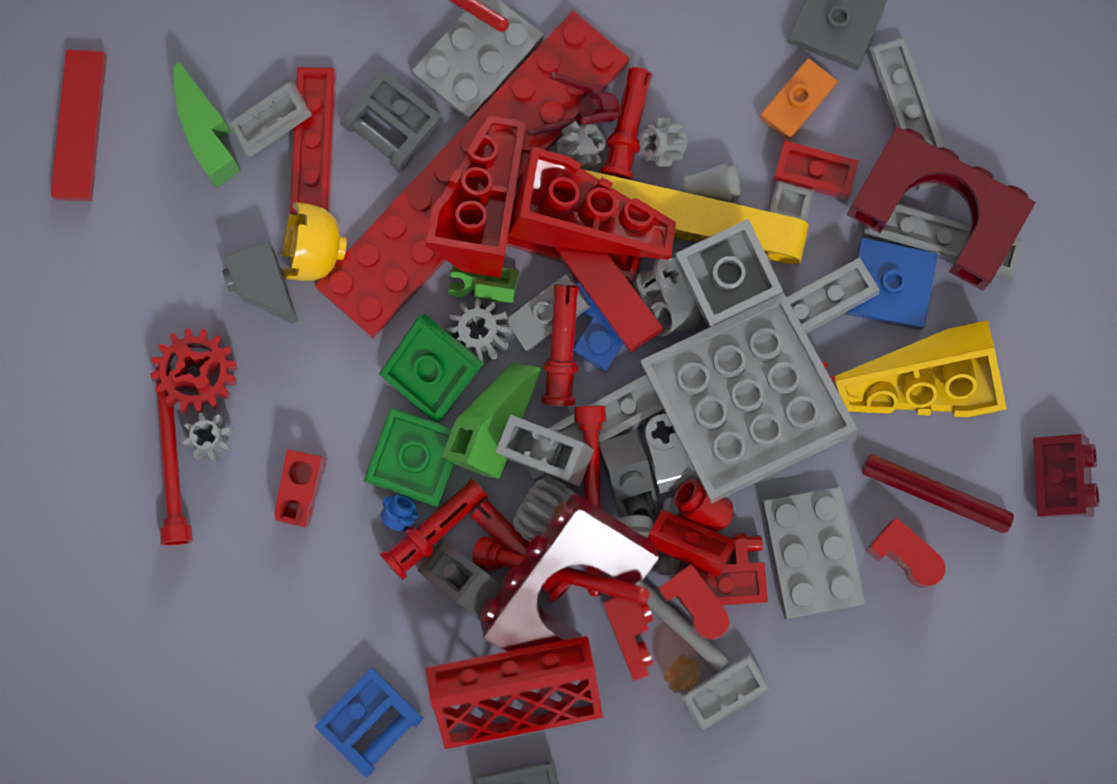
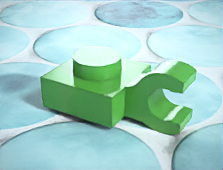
M453 265L450 277L460 278L464 283L451 282L448 294L454 297H464L471 291H475L474 297L485 298L495 303H513L520 270L503 267L501 278L463 272Z

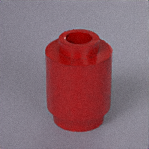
M686 480L675 493L674 503L678 507L680 514L695 524L718 532L726 528L732 520V501L724 497L711 504L699 480Z

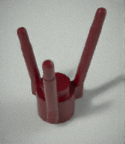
M550 72V79L588 92V95L579 104L581 116L528 129L527 135L535 136L562 130L575 121L579 125L611 123L618 118L620 110L618 99L613 93L603 92L601 84H589L563 74Z

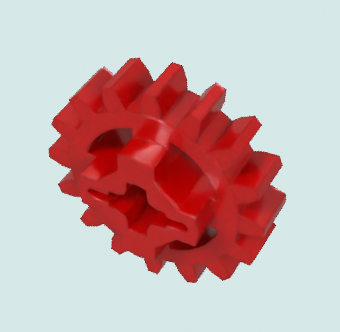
M190 328L185 329V338L179 339L174 333L170 334L172 345L169 347L161 343L158 345L163 355L162 358H151L152 365L159 370L150 373V378L152 382H162L155 388L157 395L163 396L168 394L165 403L170 408L179 402L180 411L183 414L187 413L190 406H195L199 415V413H203V405L207 403L214 410L217 409L216 398L220 396L224 399H229L230 395L225 387L226 385L233 386L237 383L236 378L229 374V372L237 370L236 361L227 360L233 354L230 346L220 349L222 344L221 337L217 335L211 341L208 340L206 329H202L198 337H193ZM189 348H202L207 351L199 353L191 351ZM176 356L178 358L176 367L169 372L170 375L168 376L169 365ZM194 365L196 369H199L201 375L194 378L192 374H189L187 368ZM220 367L219 378L212 387L210 384L212 374L219 371L218 368ZM187 389L198 392L199 395H185L180 392Z

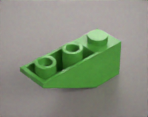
M511 363L455 420L442 458L473 473L500 479L508 459L495 453L510 415L523 419L541 369L535 366Z

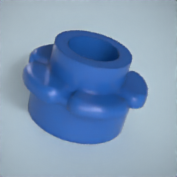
M396 495L394 498L387 496L383 499L382 505L384 507L380 512V518L389 528L396 531H405L410 525H413L414 521H417L418 511L415 508L414 502L409 497Z

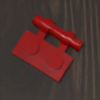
M745 532L733 533V537H728L736 541L732 551L735 556V564H726L720 577L696 566L694 567L722 606L768 602L765 562L749 563L748 552L763 551L762 535L746 536Z

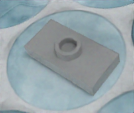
M289 81L228 124L244 153L252 157L309 118L312 113L296 85Z
M569 274L562 276L506 320L526 352H531L551 337L554 303L553 288L555 284H563V287H566V284L577 286ZM580 289L577 296L576 317L591 307Z
M748 654L680 695L700 731H703L771 688L751 655Z

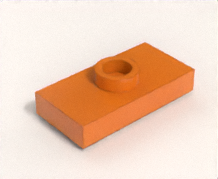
M808 58L760 114L759 119L787 141H790L836 87L838 81Z

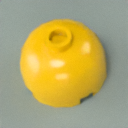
M296 202L292 207L298 213L297 215L289 214L282 250V257L290 256L289 268L282 267V274L284 279L315 281L324 278L332 271L336 259H344L347 240L346 237L340 236L338 222L327 210L315 205Z

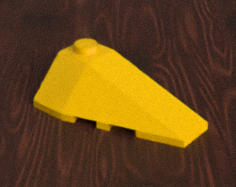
M988 320L948 328L835 376L838 393L848 412L891 414L895 409L916 410L917 415L930 416L931 411L953 412L954 417L968 418L1007 410Z

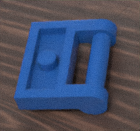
M371 667L314 727L367 778L375 770L373 765L412 725L416 728L424 718ZM393 706L400 715L361 754L354 745Z

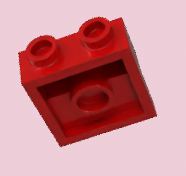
M608 595L610 600L604 602L603 605L632 679L637 681L649 676L647 667L652 666L653 661L645 641L637 644L635 638L649 632L647 623L654 620L647 602L637 603Z

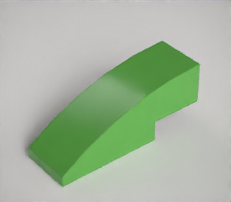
M179 62L173 66V79L180 121L196 159L217 188L241 171L234 158L220 141L230 134L231 131Z

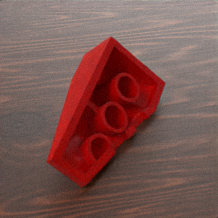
M488 115L467 149V154L460 166L450 177L449 184L443 194L432 207L425 246L463 272L501 278L526 121Z
M536 147L531 148L514 200L508 236L544 246L663 260L671 258L676 226L675 221L638 198L630 199L611 187L613 185L612 182L603 177L599 180L580 168L582 164L571 157Z

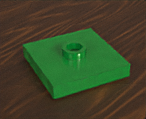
M423 313L415 320L379 372V375L430 419L440 423L484 363Z
M390 407L363 481L439 508L455 465L442 458L452 428Z

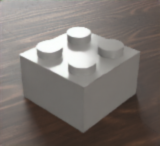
M749 219L675 254L674 260L707 328L783 292Z

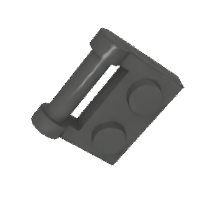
M382 70L344 114L340 125L349 132L354 130L387 156L394 168L402 171L411 161L415 152L443 119L442 115ZM368 110L406 139L401 147H398L363 119Z

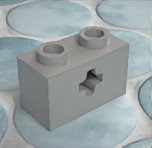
M510 415L495 453L508 460L580 487L594 449L584 442Z

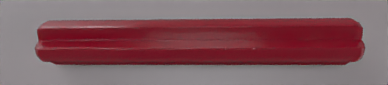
M870 454L866 458L862 467V473L865 476L1000 533L1008 532L1014 520L1012 512L874 454Z

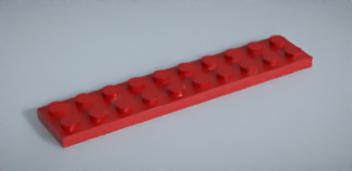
M572 11L345 253L344 259L338 260L332 271L319 280L315 288L368 336L374 339L445 263V259L425 246L431 210L436 200L441 197L449 184V179L453 172L458 169L466 156L467 149L487 116L491 115L526 121L517 185L521 181L531 148L536 147L548 151L563 135L561 130L546 134L528 136L527 130L541 125L580 117V101L588 95L586 91L550 79L549 73L556 72L589 84H601L604 91L629 64L630 58L577 13Z

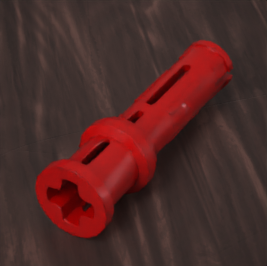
M630 67L628 69L614 133L606 141L609 150L605 166L600 168L599 173L633 181L634 175L631 173L634 156L640 151V141L637 139L645 107L648 87L652 78V73L647 72L648 70L645 68Z
M555 284L553 288L554 303L550 358H547L543 364V370L547 371L546 393L541 396V403L552 406L576 405V397L573 396L574 373L578 372L577 361L573 360L579 286L566 284V287H563V284Z
M471 478L466 485L441 505L417 529L413 526L411 529L405 530L404 538L388 552L383 550L379 555L403 581L407 577L406 572L424 556L429 558L434 550L432 546L484 499L486 500L488 495Z
M489 499L484 501L480 506L491 518L488 519L478 509L472 513L470 518L475 520L492 538L499 540L501 545L506 546L507 551L526 555L530 542L521 537L522 534L514 529V526L491 504ZM547 578L541 589L548 595L547 601L552 605L572 585Z

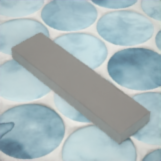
M906 37L869 47L867 53L894 128L896 129L898 126L902 129H913L923 135L927 143L936 148H945ZM921 184L916 186V190L920 191L939 184Z
M898 203L880 234L865 226L863 236L890 244L938 253L937 258L954 263L969 236L971 225ZM1015 239L996 276L1009 280L1015 277L1025 241Z

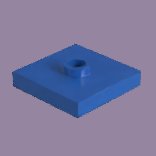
M861 238L857 258L860 257L880 291L877 296L847 311L845 315L922 331L925 326L938 253Z

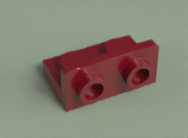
M1082 434L1034 437L1037 516L1040 518L1064 516L1094 517V507H1099L1100 503L1099 488L1097 483H1092L1091 468L1097 466L1095 444H1090L1089 438Z

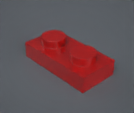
M784 140L773 180L784 181L815 190L814 192L848 200L859 160Z
M665 510L660 512L648 535V539L653 542L655 549L719 577L736 543L731 538Z

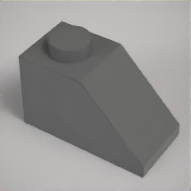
M269 241L224 256L228 268L222 270L230 292L236 290V293L243 301L291 324L299 321L285 279L283 278L276 252Z
M443 540L440 541L432 551V555L417 570V572L479 621V615L484 604L490 598L495 599L503 588L486 572Z

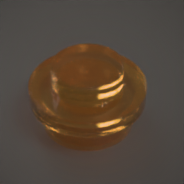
M684 654L678 657L664 676V680L670 684L669 689L673 693H677L681 689L685 692L689 691L701 675L697 671L700 662L696 658L689 659Z

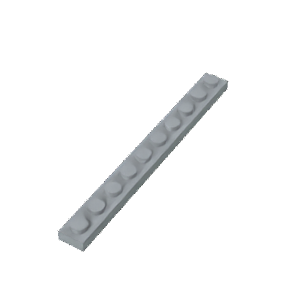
M859 257L791 294L787 299L807 334L877 296L880 289ZM646 374L591 404L606 406V422H602L603 430H599V442L621 436L664 412ZM574 414L547 428L583 442V431H579L578 423H574ZM527 467L535 483L548 476Z

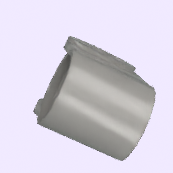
M660 259L655 263L652 270L642 271L635 276L633 280L634 290L663 327V332L657 336L664 337L694 330L698 326L700 321L699 309L674 259Z
M666 414L651 418L644 428L643 440L650 459V468L658 493L662 494L678 489L688 479L697 481V475ZM658 423H661L663 429L670 428L672 434L666 438L667 444H663L660 438L653 439L652 433L657 429Z

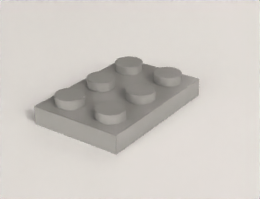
M501 0L478 1L508 19L509 27L506 31L499 32L465 11L412 70L414 78L468 122L544 40L543 34Z
M842 487L764 500L762 505L785 619L865 605Z

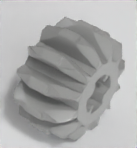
M480 298L474 299V309L469 310L467 304L461 302L459 308L463 314L462 317L455 313H450L448 319L455 326L446 328L445 331L472 354H475L482 362L483 354L486 353L495 362L498 360V355L494 348L506 351L509 347L508 342L501 338L512 334L510 326L502 325L508 319L507 313L504 311L495 314L497 305L493 301L488 303L485 310L482 309ZM478 325H484L487 335L482 338L479 334V339H473L470 329L473 326L478 329Z
M549 475L538 480L535 486L530 488L529 493L516 510L517 514L513 518L514 529L522 534L521 537L531 542L536 535H542L550 525V518L555 508L561 502L566 503L575 492L567 488L568 485L559 479L555 480Z

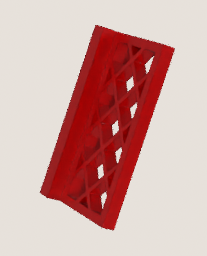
M588 635L426 668L429 699L432 710L435 711L445 749L603 718ZM580 681L577 685L571 683V682ZM540 689L537 693L531 691ZM556 689L567 693L560 702L548 698ZM500 697L497 701L491 699ZM515 698L527 702L520 710L508 706ZM578 699L592 703L590 706L580 708L571 707ZM460 705L457 709L451 707ZM475 706L487 710L480 718L468 714ZM538 707L550 710L545 715H532ZM498 715L510 718L505 723H492ZM458 723L470 726L468 730L450 733Z

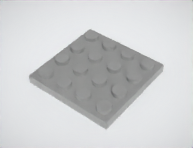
M784 292L640 360L641 366L711 504L858 433L857 426Z

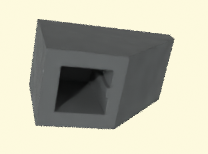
M636 431L599 442L604 469L619 518L641 515L656 521L660 514L648 460Z

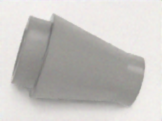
M724 163L693 175L684 176L685 193L716 200L732 201V197L741 196L738 165L728 166V163Z

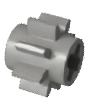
M655 118V125L644 126L645 130L640 137V149L645 155L646 161H655L656 167L672 166V160L683 159L682 154L687 148V136L682 130V124H672L671 118Z
M575 121L561 130L564 137L558 140V154L571 157L582 164L580 168L584 167L586 170L601 163L598 155L604 152L605 140L596 126L592 124L579 125Z
M201 412L198 416V422L194 425L185 424V427L190 431V438L185 439L182 443L186 447H196L193 452V458L199 461L203 458L204 454H208L213 462H217L218 453L222 450L229 452L232 450L226 444V437L231 436L234 432L230 428H220L223 423V418L217 414L212 421H209ZM204 432L212 433L216 438L213 443L204 442L201 439Z

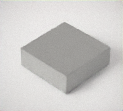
M777 180L768 212L806 221L815 190Z

